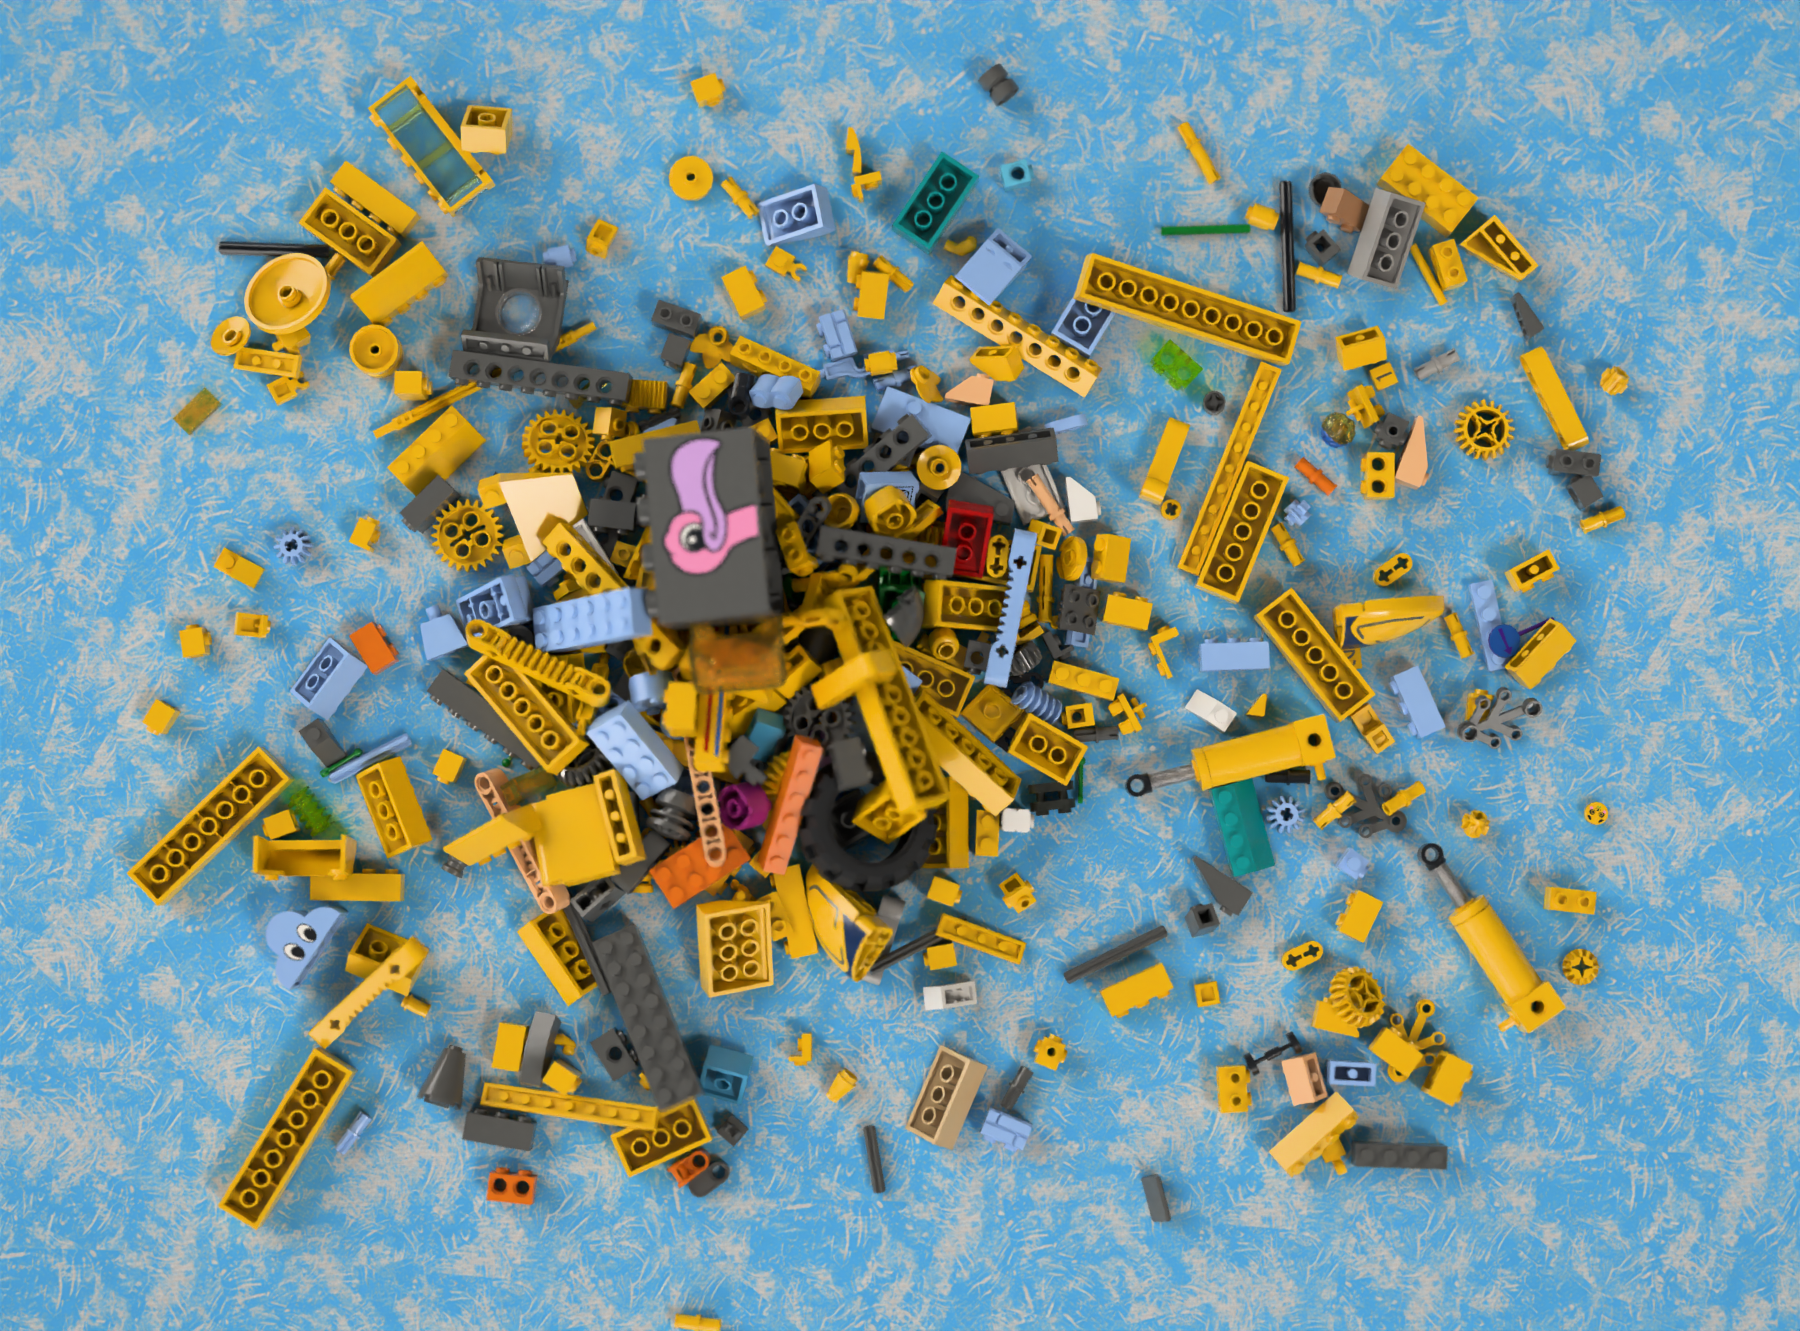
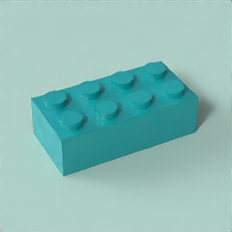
M941 152L892 224V231L930 255L977 185L979 175L944 152Z

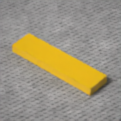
M945 913L941 914L935 935L1017 965L1021 963L1027 944Z

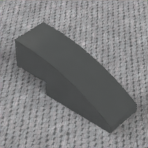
M535 1011L523 1055L520 1075L521 1084L540 1088L543 1086L544 1082L542 1080L547 1074L557 1047L554 1042L561 1025L560 1019L554 1014Z

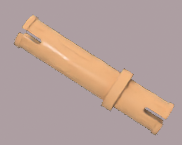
M1039 474L1028 479L1026 482L1050 515V521H1054L1058 528L1063 529L1061 532L1062 536L1065 537L1074 531L1075 528L1064 514L1065 510L1059 507L1039 477Z

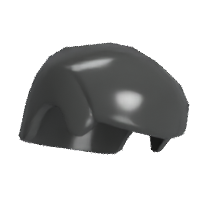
M1328 172L1317 174L1309 184V197L1316 205L1322 206L1329 187L1341 188L1340 180L1336 175Z

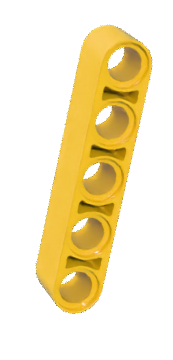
M1539 346L1520 355L1521 365L1563 449L1575 451L1588 445V436L1544 348Z

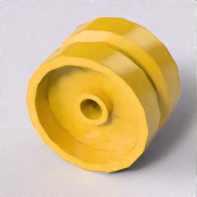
M371 324L362 327L354 334L350 341L349 353L354 364L363 373L372 378H385L391 376L399 369L403 362L404 350L399 339L389 329L382 325Z

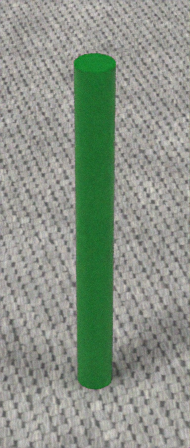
M1250 224L1161 227V236L1250 233Z

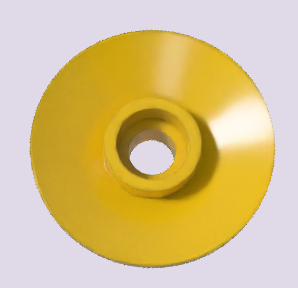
M231 317L219 324L211 337V347L214 352L221 356H228L242 349L251 334L249 322L242 317Z
M934 445L925 449L917 461L919 479L924 485L934 490H944L954 485L959 479L962 470L958 454L945 445ZM938 464L944 465L942 472L936 470Z

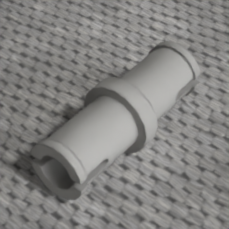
M1452 348L1438 357H1431L1430 361L1413 370L1418 380L1422 381V379L1436 372L1438 374L1443 372L1444 368L1460 361L1457 351Z

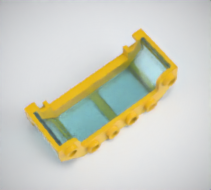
M411 75L368 107L372 113L369 116L371 121L377 128L380 125L389 136L387 139L388 143L394 150L399 148L403 154L400 157L408 168L412 165L417 171L413 175L421 185L427 184L430 188L427 193L434 202L440 201L437 205L445 215L449 212L454 218L458 211L487 189L489 191L495 186L493 180L469 151L461 150V140L418 87V84Z

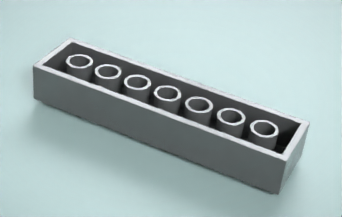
M632 924L593 941V946L659 1111L664 1113L705 1095L639 928Z

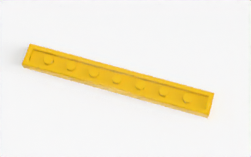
M484 1082L480 1105L655 1132L660 1115L658 1107L571 1094L564 1096L557 1092Z

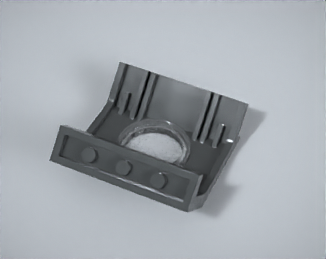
M478 257L476 267L479 290L472 329H464L461 333L463 351L549 363L560 342L569 280H566L564 266Z

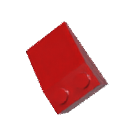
M949 499L941 546L957 548L953 574L976 578L983 577L994 515L993 506Z

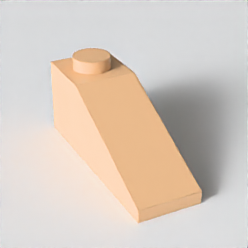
M1419 415L1414 419L1395 469V482L1414 490L1420 488L1421 485L1424 486L1429 476L1426 473L1428 461L1423 417Z

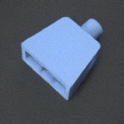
M438 605L425 609L430 621L421 624L420 628L425 655L428 661L437 660L469 647L466 636L452 614L442 616Z

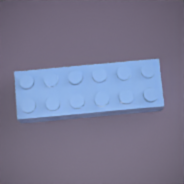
M626 588L532 608L536 650L539 648L542 653L557 654L652 635L651 618L648 615L646 606V593L648 589Z

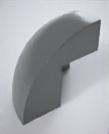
M915 584L897 597V600L900 602L898 605L882 616L905 648L917 637L924 617L923 601Z

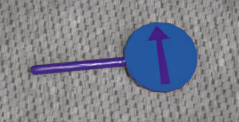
M1549 619L1520 632H1517L1510 625L1496 626L1489 634L1488 643L1491 651L1502 658L1513 656L1520 647V636L1542 627Z

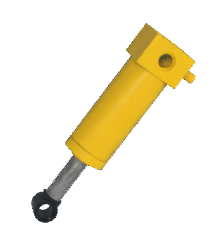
M1325 714L1191 749V764L1151 774H1134L1126 780L1125 790L1130 796L1140 797L1153 792L1152 790L1195 779L1196 782H1199L1201 790L1204 791L1309 765V767L1314 766L1317 779L1319 781L1326 779L1323 763L1336 758ZM1309 735H1313L1316 739L1314 746L1308 743ZM1134 779L1140 780L1143 784L1140 792H1134L1131 789V782Z
M1435 843L1422 845L1417 852L1418 860L1435 874L1434 876L1439 880L1447 895L1452 899L1451 901L1456 905L1455 911L1448 917L1449 921L1504 1000V1003L1501 1005L1509 1015V1018L1498 1024L1500 1031L1504 1032L1515 1025L1519 1031L1530 1033L1566 1009V1006L1549 981L1541 980L1484 894L1476 898H1470L1448 867L1442 848ZM1429 848L1435 851V858L1432 861H1429L1425 856V852ZM1535 1001L1536 1008L1532 1011L1531 1005Z

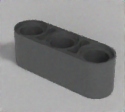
M652 830L642 841L647 859L626 866L621 865V874L613 875L611 878L627 894L634 891L647 876L649 870L659 862L671 847V844L655 830Z

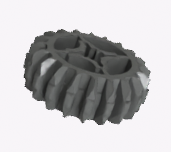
M588 734L583 737L589 745L556 775L559 781L567 787L573 786L576 788L578 785L592 784V781H594L593 776L606 772V769L611 768V762Z

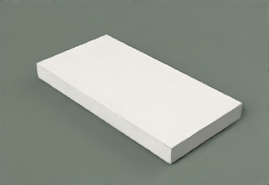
M1029 426L1019 430V432L1032 431ZM1038 464L1027 468L1017 467L1000 471L1011 498L1015 501V507L1023 526L1030 524L1032 518L1039 520L1049 516L1026 482L1036 474H1039V477L1059 507L1065 509L1047 465Z

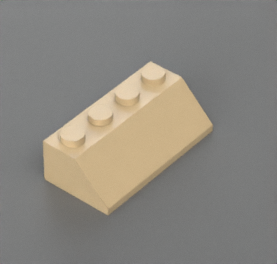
M940 1045L905 1129L937 1146L953 1150L988 1066Z

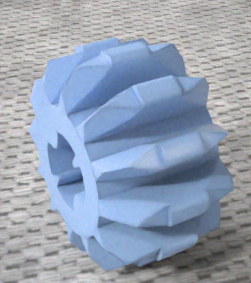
M294 527L290 528L289 533L286 530H282L281 532L284 537L276 536L275 538L280 542V544L274 545V549L280 550L276 556L278 558L283 557V563L285 564L291 560L293 566L297 565L298 560L301 563H305L304 554L309 557L311 556L307 548H313L312 543H306L311 539L310 535H304V530L299 529L296 533ZM291 543L298 545L296 550L289 547Z
M1279 796L1280 804L1275 799L1271 802L1275 809L1267 807V811L1272 812L1273 815L1266 817L1267 820L1274 819L1270 827L1275 828L1279 824L1278 833H1282L1284 827L1288 834L1292 833L1291 825L1298 830L1300 827L1296 821L1304 822L1305 820L1303 817H1298V814L1305 812L1304 809L1297 810L1301 802L1296 801L1292 805L1293 796H1289L1287 802L1284 796ZM1285 808L1288 809V814H1291L1290 818H1286V821L1280 815L1281 811H1285Z

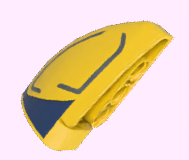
M1444 596L1400 597L1367 600L1364 604H1361V602L1339 604L1332 609L1335 643L1341 650L1364 648L1409 634L1429 624L1443 614L1445 610Z
M812 864L806 873L805 886L809 914L815 934L830 959L854 982H859L866 976L891 938L893 929L878 916H875L877 911L855 891L845 890L843 886L825 880L817 874L818 869Z

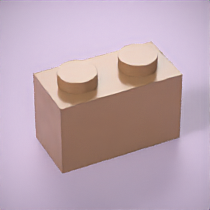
M1329 187L1319 212L1327 217V221L1341 226L1340 230L1346 233H1353V231L1361 232L1369 205L1345 188Z

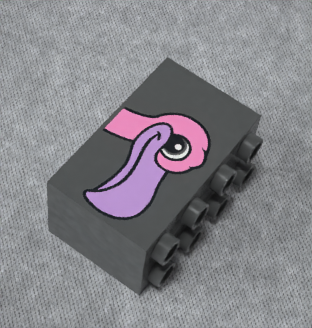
M754 427L643 439L644 452L635 453L634 468L638 481L646 480L648 498L639 499L638 514L641 525L650 526L652 544H646L642 547L644 569L646 572H654L656 590H649L646 593V606L649 617L658 618L659 625L678 632L695 630V627L710 629L781 621L782 613H785L779 541L776 534L777 520L775 496L773 493L770 441Z

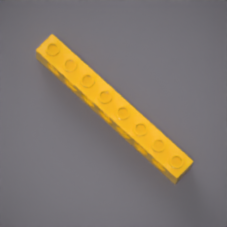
M950 275L944 282L933 302L937 307L1000 346L1016 345L1021 359L1084 398L1103 369L1094 360L1085 358L1076 349L1061 343L1055 336H1050L1041 331L1037 325L1025 321L1018 313L1004 308L1000 302L994 300L990 305L986 304L953 275ZM958 296L963 297L965 302H962ZM977 308L982 309L984 314L980 313ZM996 320H1000L1003 326L999 325ZM1015 331L1019 332L1022 337L1017 336ZM1034 343L1039 344L1041 349L1037 348ZM1053 355L1058 356L1061 361L1056 360ZM1072 367H1076L1079 372L1074 371Z
M559 522L544 539L543 543L547 547V552L554 558H558L562 563V568L566 572L573 574L577 579L576 583L581 588L587 589L592 596L630 588L570 523ZM569 545L571 546L570 554L567 553V547ZM583 561L586 563L585 570L582 569ZM598 576L601 579L600 586H598L596 583V578ZM651 618L652 635L634 638L633 640L636 642V647L651 658L650 661L656 668L661 670L671 669L685 654L687 647L669 628L659 625L658 618ZM657 640L661 643L660 650L656 648Z

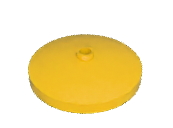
M291 253L279 256L261 267L251 279L244 298L246 313L259 329L270 334H288L300 330L310 324L324 309L331 290L329 275L322 264L310 255Z

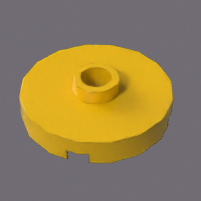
M683 157L671 167L669 174L670 187L674 194L683 200H700L712 188V170L708 163L699 157ZM692 174L695 176L693 181L687 180L688 175Z
M1069 536L1059 547L1061 554L1056 559V569L1060 578L1067 581H1075L1080 577L1085 568L1087 546L1081 537Z

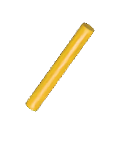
M1417 244L1411 245L1410 252L1440 306L1446 304L1448 301Z

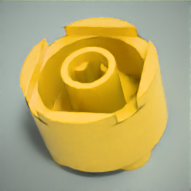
M888 485L884 489L875 492L865 501V515L876 535L901 539L912 531L916 511L902 490Z

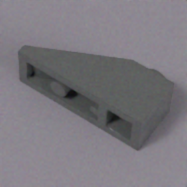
M1193 856L1191 860L1215 901L1221 905L1220 910L1230 917L1232 914L1239 915L1253 892L1202 859Z

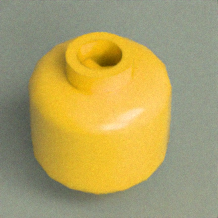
M939 627L930 633L928 645L935 658L949 660L958 653L959 642L952 629Z

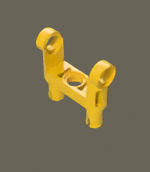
M842 564L838 567V570L817 572L805 578H794L792 582L793 591L795 593L806 591L800 611L782 613L781 623L783 627L801 625L804 628L826 626L830 629H840L845 619L844 614L839 610L831 609V607L824 608L822 602L827 599L830 588L846 587L856 582L858 570L850 564ZM842 573L850 574L852 577L845 576Z

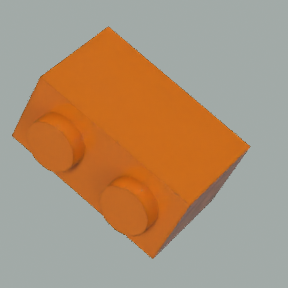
M370 622L349 635L372 674L378 675L399 661L397 658L399 652L393 643L389 644L385 639L387 633L382 625Z

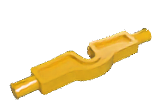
M602 653L599 663L593 664L591 672L607 680L610 673L608 666L610 655ZM597 690L594 693H603V691ZM580 700L581 703L576 715L578 726L575 732L579 736H584L587 725L592 724L599 708Z

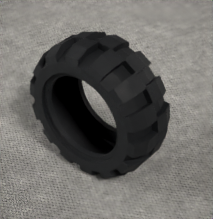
M875 751L866 752V756H864L866 765L870 766L872 773L869 784L878 786L887 779L878 754ZM832 762L825 765L815 774L809 797L805 800L800 815L802 819L797 834H800L803 844L800 848L807 862H812L818 869L817 874L830 883L834 882L843 886L845 890L876 892L909 879L911 874L922 867L929 857L928 850L931 844L935 843L938 827L934 824V813L937 812L936 807L925 809L926 817L901 835L896 848L887 858L881 862L861 861L847 854L839 846L831 829V809L837 795L840 793Z

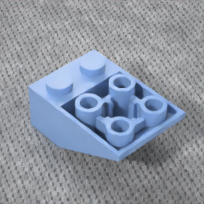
M998 228L956 274L955 278L986 304L990 305L1023 271L1033 256Z

